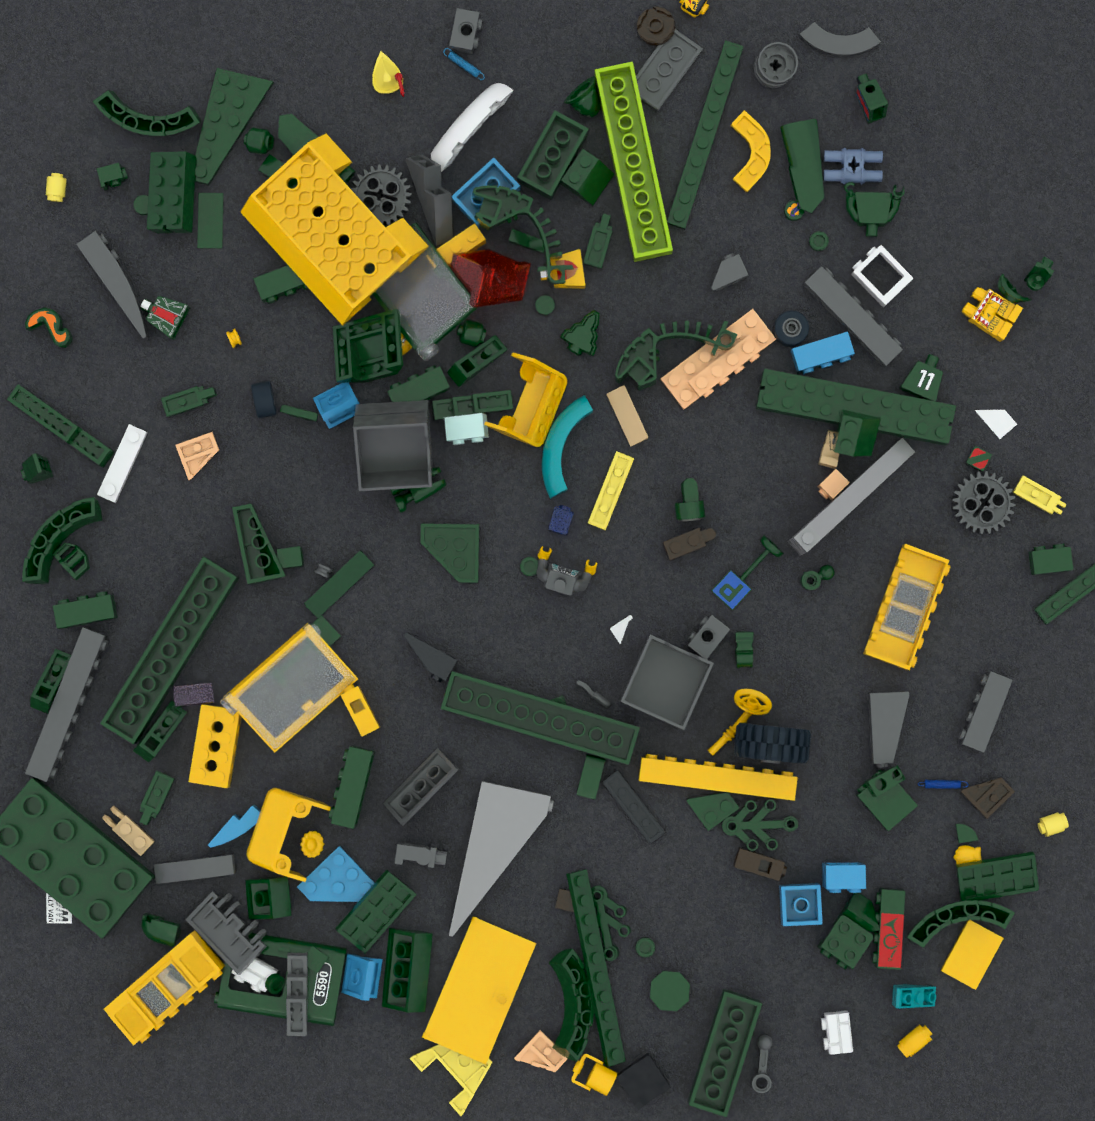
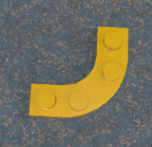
M744 110L731 124V127L748 142L751 155L748 163L733 180L745 192H748L764 175L769 165L771 150L770 141L765 130Z

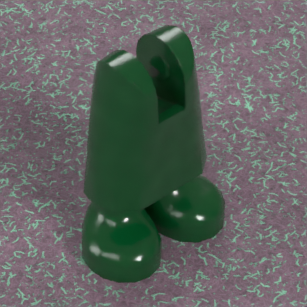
M440 467L433 468L432 477L441 473ZM445 479L434 482L432 487L407 488L410 490L409 493L394 497L400 513L406 511L407 504L412 500L417 504L437 493L447 484ZM390 489V490H391L392 495L394 496V495H397V494H399L400 492H402V491H404V490H406V489Z

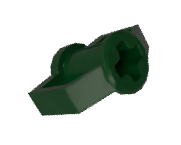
M65 542L53 553V556L75 580H78L90 569L88 555L78 545ZM71 547H74V548H75V549H74L72 552H70L64 559H62L61 556H62L69 548H71ZM84 559L85 563L74 572L73 568Z

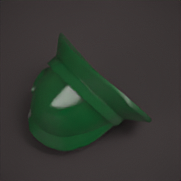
M593 76L582 82L564 100V103L570 104L580 115L594 117L601 107L600 98L596 92V77Z

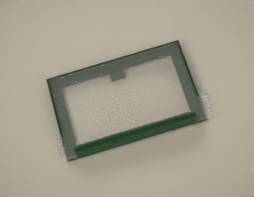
M414 223L411 227L429 247L401 273L397 271L373 295L385 311L399 309L401 333L421 358L426 361L438 353L439 348L436 344L480 305L419 225ZM374 264L366 265L365 272L372 274L375 271Z

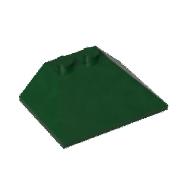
M399 309L350 321L344 325L333 326L336 382L366 383L399 373L403 366Z

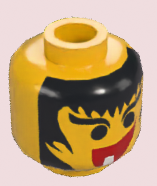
M680 0L679 2L681 3V9L694 18L700 14L704 15L709 7L706 4L708 0Z

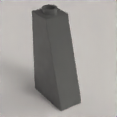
M909 692L868 693L871 763L876 764L877 767H888V763L894 762Z

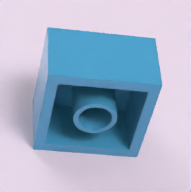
M861 862L822 863V886L829 893H841V889H847L850 893H860L861 889H866V865Z
M819 883L779 885L782 926L822 924L821 885Z

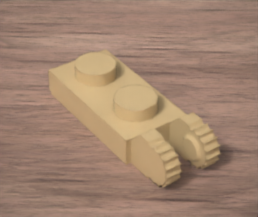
M113 806L111 808L112 813L119 817L121 821L116 824L107 815H104L102 819L134 851L142 856L155 841L129 816L124 815L118 808Z

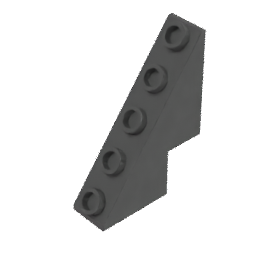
M423 154L406 158V163L436 246L445 244L453 238L451 193L441 187V165Z

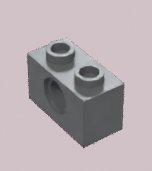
M456 9L449 45L452 51L473 55L474 49H477L479 44V38L476 37L477 30L481 31L483 19H480V12ZM465 28L472 30V33L467 36L461 32Z
M713 615L709 618L705 616L699 623L701 626L697 633L693 631L687 639L689 642L687 646L706 660L730 630ZM704 631L712 633L711 641L705 642L702 639Z

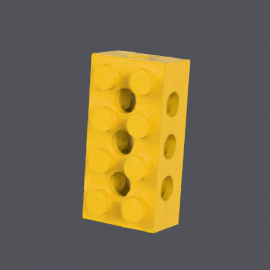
M201 704L189 782L230 788L242 718L235 709ZM218 721L223 724L221 732L215 730V724ZM213 741H217L220 744V749L217 752L211 747ZM211 760H214L217 764L215 771L210 770L208 767V763Z

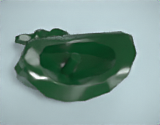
M1004 274L1000 276L998 289L1007 300L1012 303L1032 300L1020 295L1016 291V287H1013Z

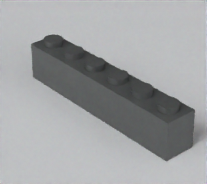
M821 266L803 286L884 368L903 350L901 348L902 344L895 337L891 338L887 334L888 330L883 324L880 323L878 325L876 323L874 315L869 310H864L860 306L861 302L854 295L851 297L846 292L848 289L843 283H837L834 280V275L828 268L824 269Z

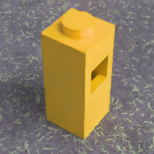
M354 685L343 689L344 693L341 694V697L361 736L363 737L381 728L360 686L354 687Z

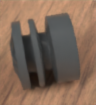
M782 42L770 43L756 57L753 65L754 75L763 86L780 88L796 73L798 57L794 49L788 44ZM773 63H775V67H778L776 71H773V67H770Z

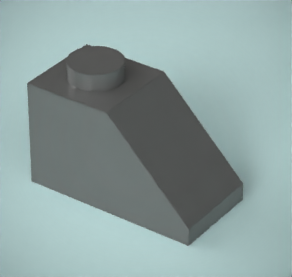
M732 253L723 257L724 261H721L711 287V293L748 277L747 270L739 254L734 256Z

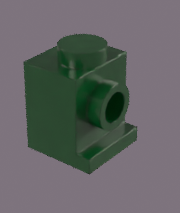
M120 163L97 168L100 184L104 191L108 190V186L122 185L121 182H125L128 179L126 167L122 168Z

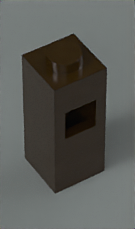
M738 847L733 864L735 868L780 881L781 877L784 878L787 866H784L785 862L740 847Z

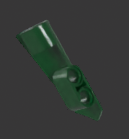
M293 114L279 116L278 137L293 155L308 142L318 138L314 132ZM348 166L338 176L347 184L356 171Z
M817 119L798 121L780 127L789 161V173L795 198L799 202L800 209L812 213L824 199Z

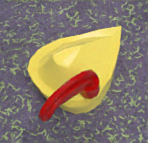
M380 51L372 75L374 89L381 94L393 93L400 89V93L404 97L403 76L399 68L388 56Z

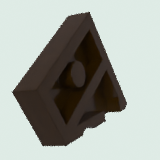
M1002 777L960 790L986 819L1015 792Z

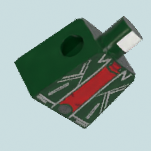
M161 296L157 297L155 303L144 299L140 309L149 313L146 320L172 340L175 339L191 309L184 303Z

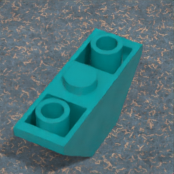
M893 985L892 1005L895 1008L935 1006V986Z

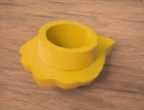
M962 845L955 851L954 859L956 864L982 860L981 847L974 848Z

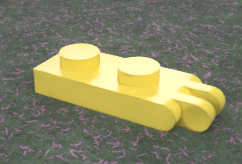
M1021 476L1013 491V494L1049 514L1055 512L1061 515L1063 511L1058 509L1057 505L1062 508L1066 507V504L1060 501L1061 496L1025 476Z

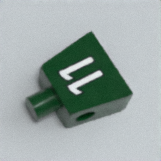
M929 354L925 363L917 361L899 389L920 399L936 401L943 371L936 369L939 358Z

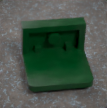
M842 915L838 918L825 940H821L817 947L821 949L820 953L828 959L833 957L837 960L836 964L842 969H854L873 940V935L848 917Z

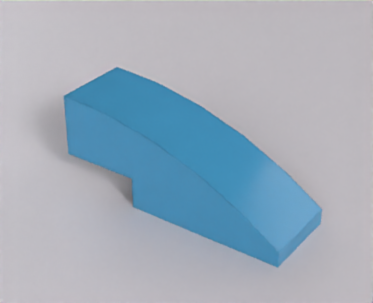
M252 805L242 818L236 814L233 815L208 846L211 848L222 845L249 831L256 825L261 810L256 805Z

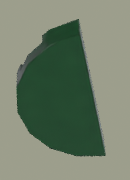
M282 405L280 409L282 413L317 422L318 414L315 412Z

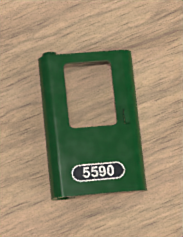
M251 933L248 938L251 940L256 933ZM265 935L261 940L267 946L261 953L263 955L287 958L288 953H308L311 947L314 946L329 956L318 973L308 967L307 1022L334 1026L347 948ZM226 962L224 963L225 967L223 968L219 992L216 991L214 1003H217V1008L287 1019L288 970L282 996L274 997L231 990L229 982L232 968Z

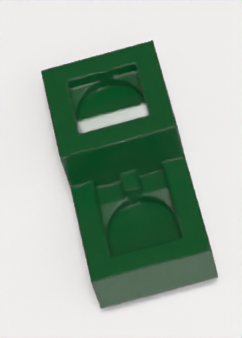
M586 755L576 795L596 799L605 764L604 758Z

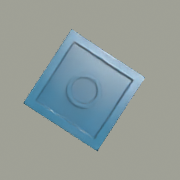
M349 382L341 383L313 398L329 429L355 416L356 404H360Z
M347 954L341 993L369 1001V998H377L383 959Z

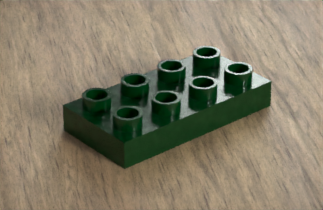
M31 778L0 816V855L102 939L110 933L155 878L151 871L38 778Z

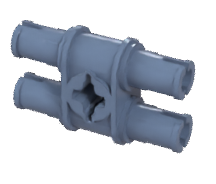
M843 148L841 151L824 150V162H841L842 168L841 170H824L823 181H841L843 184L853 182L860 183V185L865 182H882V170H865L864 164L882 163L883 151H865L863 148ZM852 160L854 162V165L858 166L855 168L854 172L852 170V167H848L851 164Z

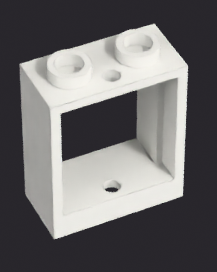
M880 245L878 248L874 246L866 254L868 258L864 262L859 260L852 267L854 271L851 275L884 308L912 281L913 277ZM879 254L903 277L884 296L861 273Z

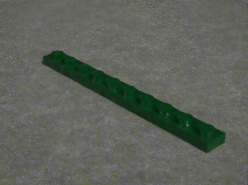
M725 40L667 220L669 225L681 229L686 228L744 47L742 45Z
M587 869L567 873L566 875L605 1066L609 1067L626 1060Z

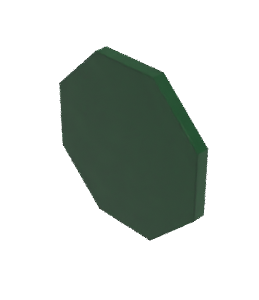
M662 971L651 981L650 999L660 1010L678 1011L689 1001L690 984L680 972Z

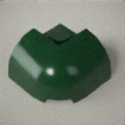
M148 913L143 914L141 927L147 938L156 943L175 947L177 939L180 938L181 930L179 929L181 924L166 921L164 917Z

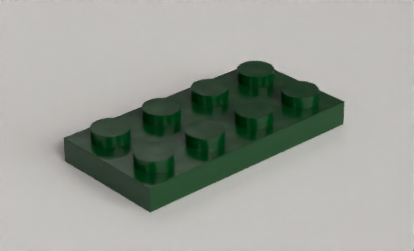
M1034 852L956 864L960 901L985 900L1039 890Z
M386 870L335 929L358 949L366 953L417 894L389 870Z

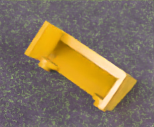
M512 353V357L523 362L520 368V376L526 381V385L513 417L505 415L501 418L498 425L485 421L484 425L521 442L540 447L546 439L567 386V378L564 374L535 358Z
M279 788L270 789L266 794L246 855L248 860L277 874L306 882V877L299 872L290 870L291 860L286 855L281 854L280 850L292 816L304 818L309 814L312 806L330 811L331 807L324 802Z

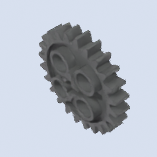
M379 164L377 170L371 166V172L364 169V176L357 175L360 181H353L356 188L350 189L364 204L369 199L374 200L373 207L368 209L384 226L385 223L391 225L393 220L395 222L398 221L399 216L405 218L402 212H409L406 205L412 204L408 198L412 197L413 194L407 192L411 189V186H405L408 182L407 178L401 180L403 177L402 172L396 175V168L390 171V167L386 165L383 170ZM374 180H377L378 187L376 189H370V183ZM397 185V191L390 194L388 192L389 186ZM365 192L381 195L383 192L386 197L398 198V200L392 201L386 198H381L380 200L376 196L365 195ZM391 203L393 209L390 212H384V206Z
M985 471L983 476H981L980 472H976V478L970 474V481L963 478L962 482L964 485L957 484V488L960 491L953 492L957 498L951 501L956 503L957 506L952 507V510H958L954 517L960 516L961 519L958 523L965 522L964 529L971 526L972 533L979 529V534H983L985 529L987 534H991V528L997 532L998 525L1003 528L1005 527L1003 521H1010L1007 515L1014 514L1010 507H1014L1016 504L1011 503L1010 500L1014 499L1015 496H1009L1013 489H1006L1008 482L1002 484V476L995 479L996 473H992L988 477V471ZM978 484L985 487L983 495L979 494L976 490ZM991 488H993L994 492L985 502L987 506H983L977 516L973 517V514L981 505L979 500L985 499ZM995 495L1001 498V504L999 506L993 503V497ZM967 500H971L974 503L973 510L966 508L965 503ZM983 511H987L990 514L988 522L984 521L981 517Z

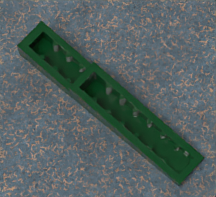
M17 384L7 398L9 402L99 466L104 468L115 453L21 385Z

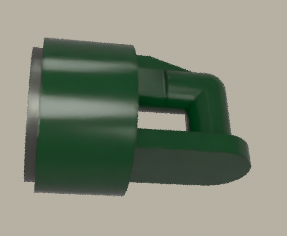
M687 478L681 483L683 502L675 503L676 520L679 522L701 520L705 517L704 500H699L697 482L693 478Z

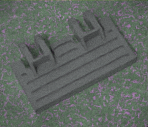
M212 891L185 920L237 975H241L267 947L261 941L267 934V931L265 929L260 930L250 940L248 936L257 928L259 923L254 920L241 932L246 924L235 913L241 904L239 902L233 903L224 913L222 909L231 901L233 896L228 893L215 905L220 897Z

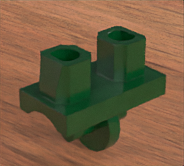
M1043 257L1040 262L1037 261L1026 275L1024 281L1027 282L1031 290L1038 291L1042 289L1054 272L1051 269L1054 263L1052 260Z

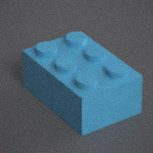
M492 158L451 196L452 202L473 224H476L478 229L481 225L474 220V216L480 211L482 201L472 198L474 188L495 185L520 191V185L495 158Z

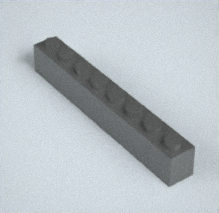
M82 627L25 774L45 782L55 779L58 772L56 766L58 761H62L65 755L63 748L65 743H69L73 732H71L73 724L76 725L80 714L78 710L80 706L85 704L87 698L85 692L87 687L90 688L93 684L94 677L92 675L94 670H97L100 666L101 659L99 657L101 652H104L107 648L108 641L106 639L108 636Z

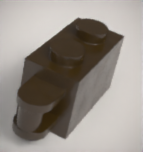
M697 528L664 541L662 545L668 560H674L706 547V542L713 540L716 532L712 528L703 531Z

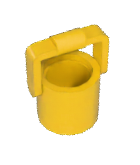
M583 1054L572 1070L574 1073L571 1081L589 1091L593 1089L607 1096L617 1077V1072L603 1066L604 1062L588 1054ZM587 1057L596 1063L584 1085L575 1079L580 1074Z

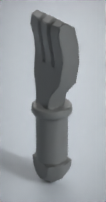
M576 681V684L583 687L591 695V699L596 700L606 708L611 706V703L599 694L597 690L593 692L584 682Z

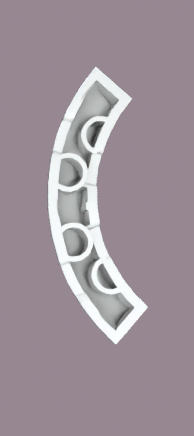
M492 84L463 111L431 152V160L441 165V172L452 164L464 147L462 144H465L477 132L489 116L493 115L506 103L514 90L505 84Z

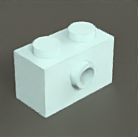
M478 413L445 417L447 441L453 442V445L465 444V440H472V443L483 442V438H489L488 427L484 425L485 421H487V415Z

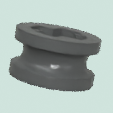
M317 563L318 568L314 572L330 579L329 574L333 570Z

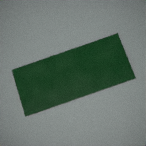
M198 193L197 248H222L223 193Z

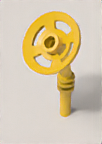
M740 689L735 693L734 701L744 712L734 725L729 726V729L723 732V736L708 749L712 756L728 741H731V738H735L736 726L739 723H745L752 714L764 715L770 712L772 703L766 695L753 689ZM756 698L760 699L765 705H761Z

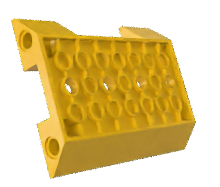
M324 134L303 146L253 192L241 213L333 316L344 325L372 300L370 296L397 271L401 273L429 246L404 218L385 227L338 176L352 161L327 134ZM291 179H297L298 185L290 189L288 182ZM317 207L323 208V214L320 217H315L313 214L314 209ZM347 235L349 237L348 244L340 245V237ZM374 264L375 271L372 274H367L365 272L366 265Z

